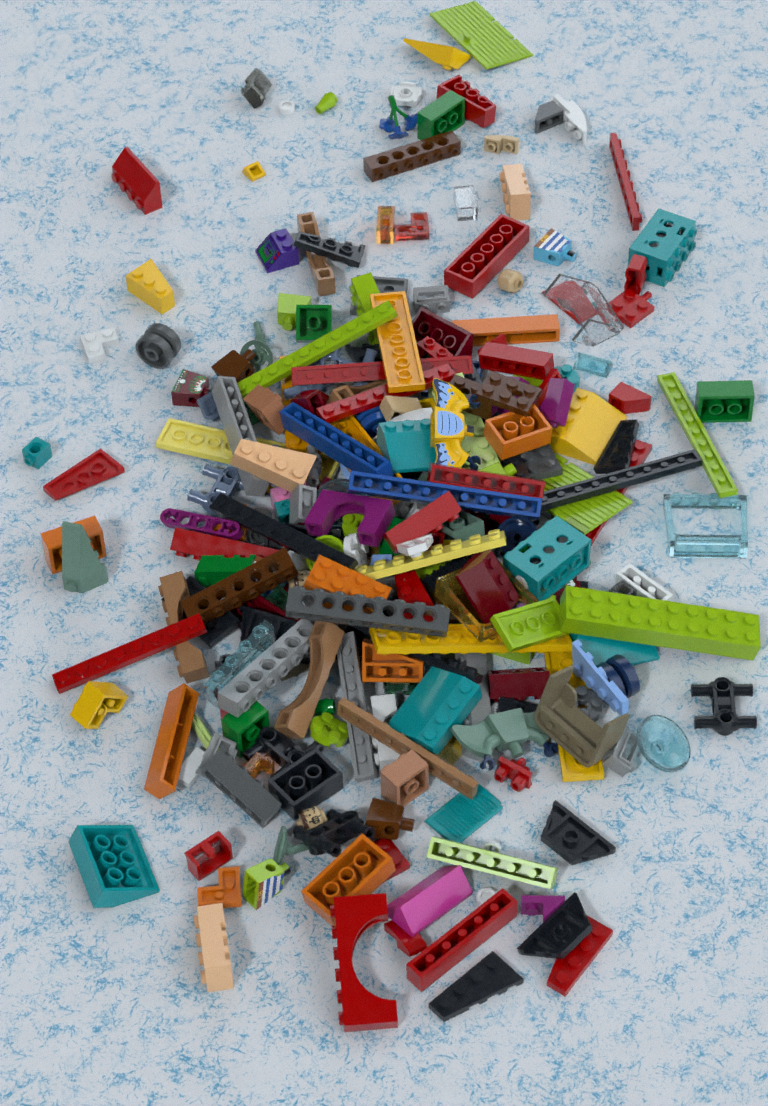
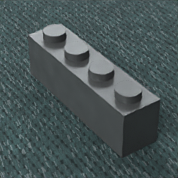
M220 749L203 766L201 774L262 828L280 811L282 806L280 799L275 794H270L261 781L254 780L245 767L236 764L234 758L229 753H224Z

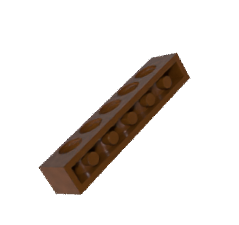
M451 130L363 158L364 172L371 182H375L461 154V141Z
M284 547L180 603L187 617L200 613L205 625L210 620L221 617L231 609L238 608L243 603L257 598L260 594L276 588L277 585L292 580L299 573Z

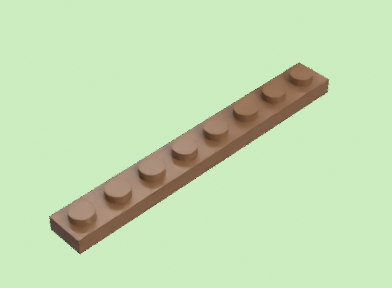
M345 698L338 702V716L400 755L406 754L413 749L429 764L430 774L472 800L475 797L478 782L473 777L467 776L454 765L448 764L438 755L427 751L422 745L408 739L406 735L397 732L387 723L381 722L370 712L362 710L354 702L348 701Z

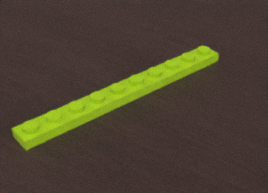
M386 301L237 383L242 399L258 384L263 388L269 387L291 375V367L308 366L397 317L396 311L390 302Z
M675 372L657 375V382L692 448L701 457L702 467L719 499L737 495L738 489Z

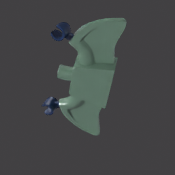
M521 708L490 714L484 721L476 725H453L450 728L452 734L462 746L474 755L484 758L480 763L482 770L486 768V763L489 764V771L495 768V761L492 759L494 748L499 752L510 750L512 757L515 759L524 754L521 746L527 740L535 742L540 747L543 746L544 754L547 757H552L558 752V744H549L547 741L550 736L537 726L534 719L535 712L523 713Z

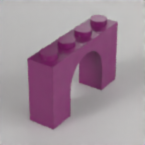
M507 376V377L516 379V380H518V381H521V382L530 384L529 382H527L526 380H524V379L521 378V377H511V376ZM550 378L545 399L538 408L553 429H557L558 426L565 427L575 384L565 378ZM500 407L497 409L499 415L510 412Z
M322 489L304 523L308 535L320 537L329 533L332 525L338 518L347 514H361L364 518L357 529L360 544L378 547L383 539L382 535L386 533L395 516L393 502L387 499Z

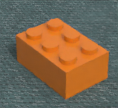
M534 404L527 417L510 411L485 420L483 436L500 459L504 460L550 444L553 428Z
M96 516L73 522L83 526L91 540V547L93 550H97L99 554L98 559L106 557L103 530ZM61 526L40 533L45 560L52 574L62 572Z

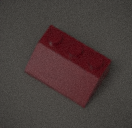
M492 550L473 554L455 576L483 624L491 622L490 618L493 615L511 610L520 598Z
M546 667L488 670L489 697L494 699V702H498L499 697L514 698V700L518 701L526 700V697L534 696V699H541L550 676V671Z

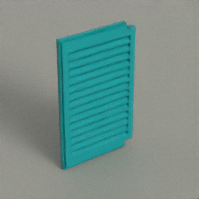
M478 783L477 794L472 800L459 792L424 822L444 839L462 843L500 812L503 807L500 805V800Z

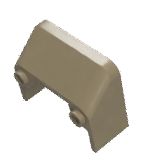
M571 665L549 676L534 714V719L539 728L585 767H591L597 764L620 740L630 715L626 713L607 722L603 728L596 724L575 706L577 693L568 683L574 667Z

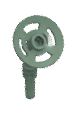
M258 321L253 323L256 334L255 340L244 344L240 351V355H242L251 345L255 346L256 349H253L252 352L256 356L250 362L255 369L254 373L260 371V366L266 361L269 362L267 366L273 364L271 349L266 344L265 335L262 333L261 325Z
M282 826L277 838L273 860L279 865L285 855L289 856L290 854L309 850V848L304 843L292 846V843L288 842L286 826Z

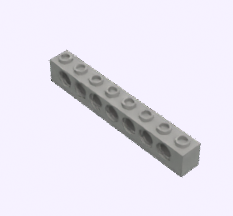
M300 619L218 692V707L238 718L254 702L260 700L264 693L272 689L304 657L310 655L309 636L315 620Z

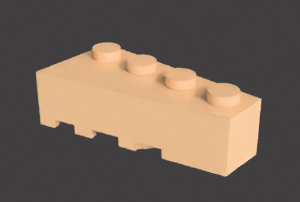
M502 165V172H499L500 182H503L501 183V190L506 214H509V217L515 220H530L531 192L528 191L529 186L523 165Z
M241 439L230 464L292 492L299 484L304 485L317 456Z
M223 903L197 906L198 915L193 917L195 929L199 928L200 933L196 934L197 947L202 946V952H198L199 964L204 965V971H200L202 984H207L208 992L234 989Z

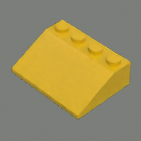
M577 388L572 395L565 427L558 426L557 429L552 430L550 446L555 453L595 465L621 420H627V416L595 393Z

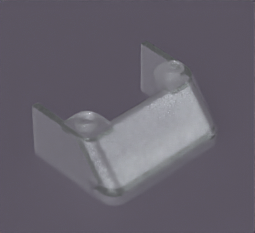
M559 273L543 293L545 297L556 299L559 307L564 311H572L581 324V329L572 338L573 342L585 344L588 347L596 346L618 335L624 329L623 324L600 289L591 282Z

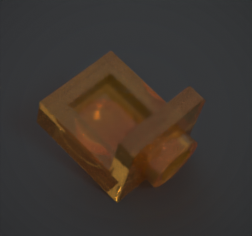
M256 752L243 765L254 780L262 770L270 775L275 772L272 758Z

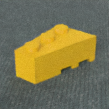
M152 259L126 275L127 290L162 315L175 307L173 289Z

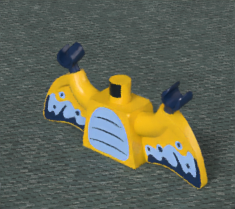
M434 378L432 386L436 396V404L430 415V447L435 448V464L462 467L467 461L470 463V469L478 470L477 464H481L480 457H470L461 447L464 436L473 437L474 426L464 425V415L461 411L469 408V406L473 409L478 408L480 402H472L477 400L478 396L472 395L467 400L459 389L448 382Z

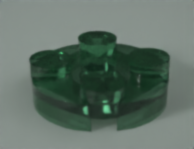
M383 682V689L385 694H396V691H402L404 695H410L419 683Z

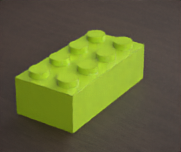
M371 272L351 278L352 286H349L352 296L350 299L353 307H357V317L372 309L370 294L380 293ZM375 328L368 332L369 337L367 339L370 345L379 344Z

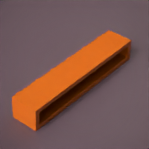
M557 314L452 320L453 324L473 334V347L484 346L486 342L491 341L501 333L505 334L507 345L559 341L560 327Z
M185 683L168 693L144 790L158 799L176 790L199 693Z

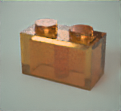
M378 206L376 224L377 244H394L395 206Z

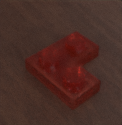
M427 212L410 213L411 224L395 225L396 241L429 239Z

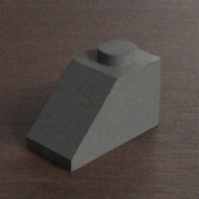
M553 100L539 106L535 118L536 134L563 123L564 110Z

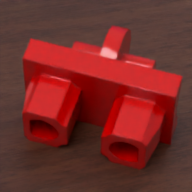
M500 756L497 762V769L494 772L495 780L502 783L507 778L511 779L510 786L517 792H520L524 787L529 789L532 786V772L529 767L525 766L526 759L521 757L518 761L514 759L510 761Z

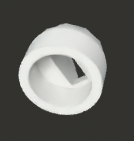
M489 841L483 848L492 851V846H495V852H501V846L497 841Z

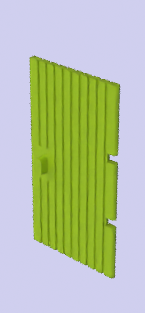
M477 1L430 13V17L486 70L533 56L523 44L514 39V36L498 21H495V18Z
M554 452L562 467L563 474L542 479V481L545 482L544 491H548L594 477L571 462L565 465L567 460ZM615 490L545 511L553 516L560 517L586 535L589 531H592L613 517V515L631 505L633 501Z

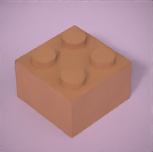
M258 384L243 400L263 425L280 435L285 429L283 428L279 411L285 408L286 405L282 404L283 399L277 393L273 394L268 387L263 388Z
M413 749L406 754L400 755L396 761L384 766L380 771L381 797L387 802L403 807L429 789V764Z

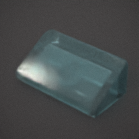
M578 352L573 369L607 379L613 363L609 360Z

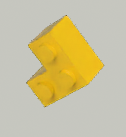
M88 681L78 701L74 704L70 716L85 729H98L107 712L120 713L129 696L114 683Z

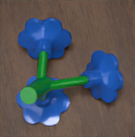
M394 95L388 96L391 107L390 116L387 119H381L379 127L387 133L395 132L388 135V138L401 139L407 137L408 133L401 132L396 112L407 121L405 123V130L407 131L415 128L417 113L411 116L406 115L397 108Z

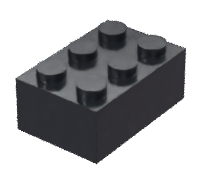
M317 748L268 780L269 793L275 794L280 799V803H282L281 808L294 821L299 819L300 811L318 806L343 789V773Z

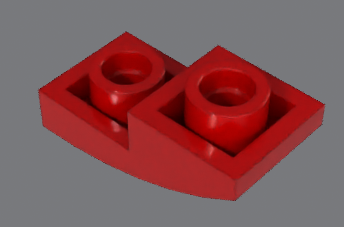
M391 920L384 923L385 932L397 940V948L407 956L417 955L427 948V944L419 933L412 937L394 921Z

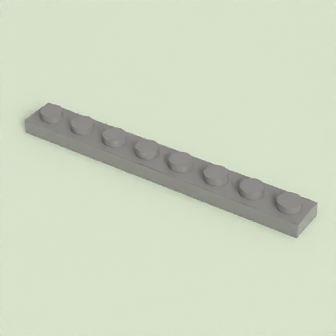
M352 631L344 633L342 643L337 651L343 698L354 702L359 708L367 712L356 634ZM347 721L356 782L377 778L371 736Z

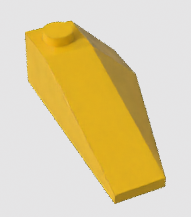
M406 38L403 40L435 63L441 65L444 70H458L471 57V55L455 47Z

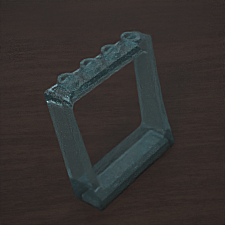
M677 492L663 494V510L670 558L747 559V495H734L719 499L717 493H711L710 495H699L698 493L680 494ZM671 509L740 510L741 535L676 534Z
M264 620L260 625L254 627L252 634L246 640L240 642L238 649L232 655L226 657L225 663L218 670L213 671L211 678L204 684L208 694V701L219 710L218 692L275 642L274 626Z

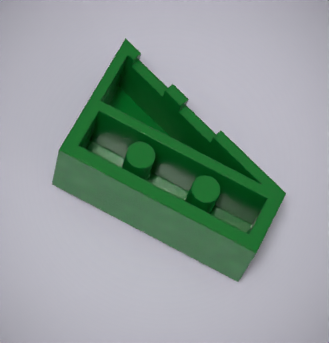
M202 555L194 572L195 580L203 587H210L254 564L256 555H250L248 558H240V555H234L233 558H224V555Z

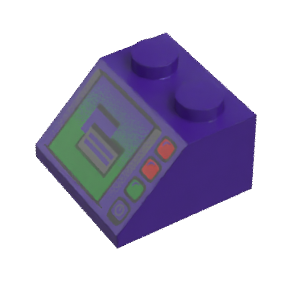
M286 228L271 232L255 250L267 273L299 265L298 247L293 246L294 241Z

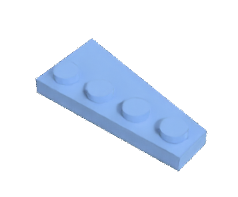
M579 639L572 642L574 675L580 677L588 688L593 689L598 697L604 700L614 712H617L620 716L626 713L629 714L628 698L613 681H608L606 672L602 667L597 668L592 661L594 657L589 652L585 653L581 649L583 644Z

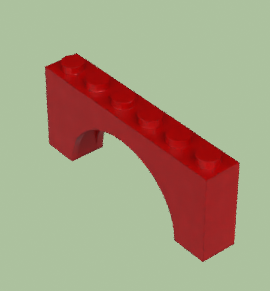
M386 893L334 897V905H330V916L335 918L336 926H331L332 939H337V947H333L334 961H339V968L335 969L336 982H340L341 990H337V1003H342L343 1012H338L339 1026L344 1025V1032L398 1028L396 1000L380 998L369 992L357 978L352 963L354 948L361 935L373 925L388 921Z

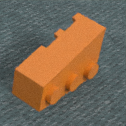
M366 638L363 639L362 682L419 683L424 677V661L410 654H377L373 642Z

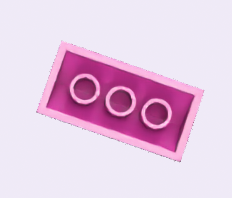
M454 865L439 868L387 905L388 917L410 936L414 937L472 895L473 891L461 866Z

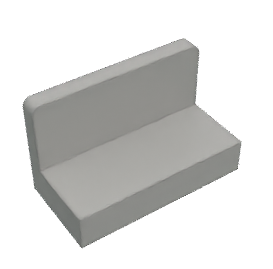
M299 484L290 493L289 523H304L316 502V487Z

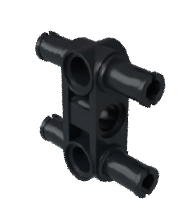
M718 677L715 681L709 682V684H691V697L709 696L713 711L712 716H694V729H713V731L722 736H728L733 731L738 730V728L756 729L757 717L738 716L734 700L735 696L752 697L753 684H734V682L726 677Z
M267 726L260 730L255 743L243 751L242 756L247 762L251 763L261 753H265L281 766L279 770L270 775V778H272L315 748L322 752L324 747L322 744L314 741L307 748L301 749L284 734L274 729V726Z
M330 809L327 812L326 822L309 830L300 825L296 826L293 830V834H295L293 837L303 841L304 845L309 848L311 855L327 853L332 857H338L341 854V844L360 836L362 833L370 840L375 836V829L364 824V821L359 818L357 811L340 813L335 809Z

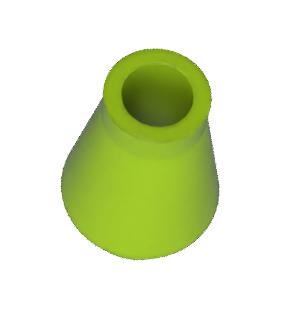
M332 92L325 93L315 106V111L318 114H322L336 106L338 102L336 95Z

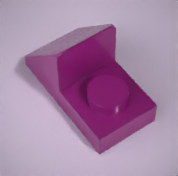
M521 895V915H543L544 922L565 902V896Z

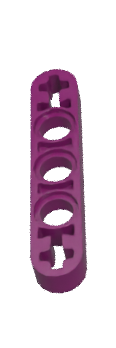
M172 508L165 509L160 514V520L168 528L175 529L176 527L231 540H238L243 535V529L236 521ZM189 518V522L187 524H181L183 519ZM205 521L203 527L197 528L199 522ZM216 525H222L218 531H213Z

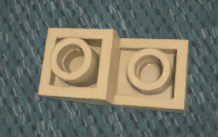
M487 135L484 137V151L496 154L505 151L517 155L519 152V138L507 135Z

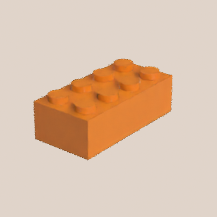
M320 554L303 586L305 590L323 589L327 593L340 591L350 596L362 594L366 598L383 597L386 600L392 589ZM330 602L322 604V606L328 609L333 607ZM350 605L342 607L345 611L353 610V607ZM366 607L363 609V612L366 614L373 613V610L369 607Z
M362 833L301 891L305 904L331 926H336L335 918L330 916V905H334V897L372 894L396 871L393 859Z

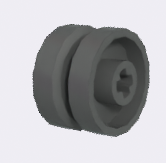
M161 323L150 325L135 345L138 356L146 364L156 369L167 367L182 347L181 340L174 330Z

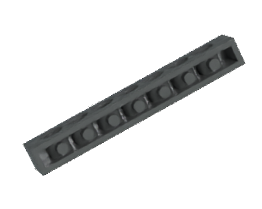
M294 586L288 590L285 617L446 637L450 608L440 604L427 606L423 602H414L412 604L406 603V601L401 599L389 601L383 597H374L373 599L366 598L362 594L350 596L340 591L327 593L323 589H314L312 591L305 590L301 586ZM308 599L311 600L313 604L311 606H305L302 602ZM325 602H330L333 605V607L330 609H326L322 606V604ZM350 605L353 607V610L345 611L342 607ZM369 607L373 610V613L366 614L363 612V609ZM390 610L393 612V615L387 617L383 614V611ZM411 613L413 618L406 619L403 614ZM425 615H430L433 617L434 620L431 622H427L423 619V617Z

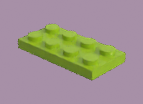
M555 597L498 613L490 618L509 653L571 634L560 632V605Z

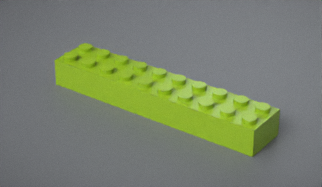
M567 585L560 598V632L752 661L761 648L759 615Z

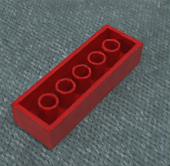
M500 214L444 270V285H448V288L473 299L529 242L530 226Z

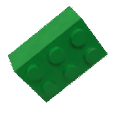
M450 90L417 112V138L423 140L451 130L454 132L464 125L465 98Z
M752 380L697 381L694 408L701 422H751L755 397Z

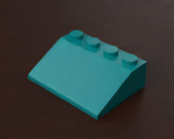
M430 419L378 423L376 442L383 456L391 462L393 473L429 471V464L435 463L436 460L435 448L430 447Z
M573 633L569 634L572 642L579 639L583 644L581 649L585 653L589 652L594 657L592 661L595 666L601 662L605 663L607 659L616 654L625 657L632 666L656 661L660 658L657 647L653 645Z
M432 666L388 722V725L397 732L406 735L413 742L422 745L424 749L432 754L439 755L453 736L450 728L453 725H462L481 700V687L462 675Z
M134 825L76 826L68 843L93 908L116 907L159 893V886Z

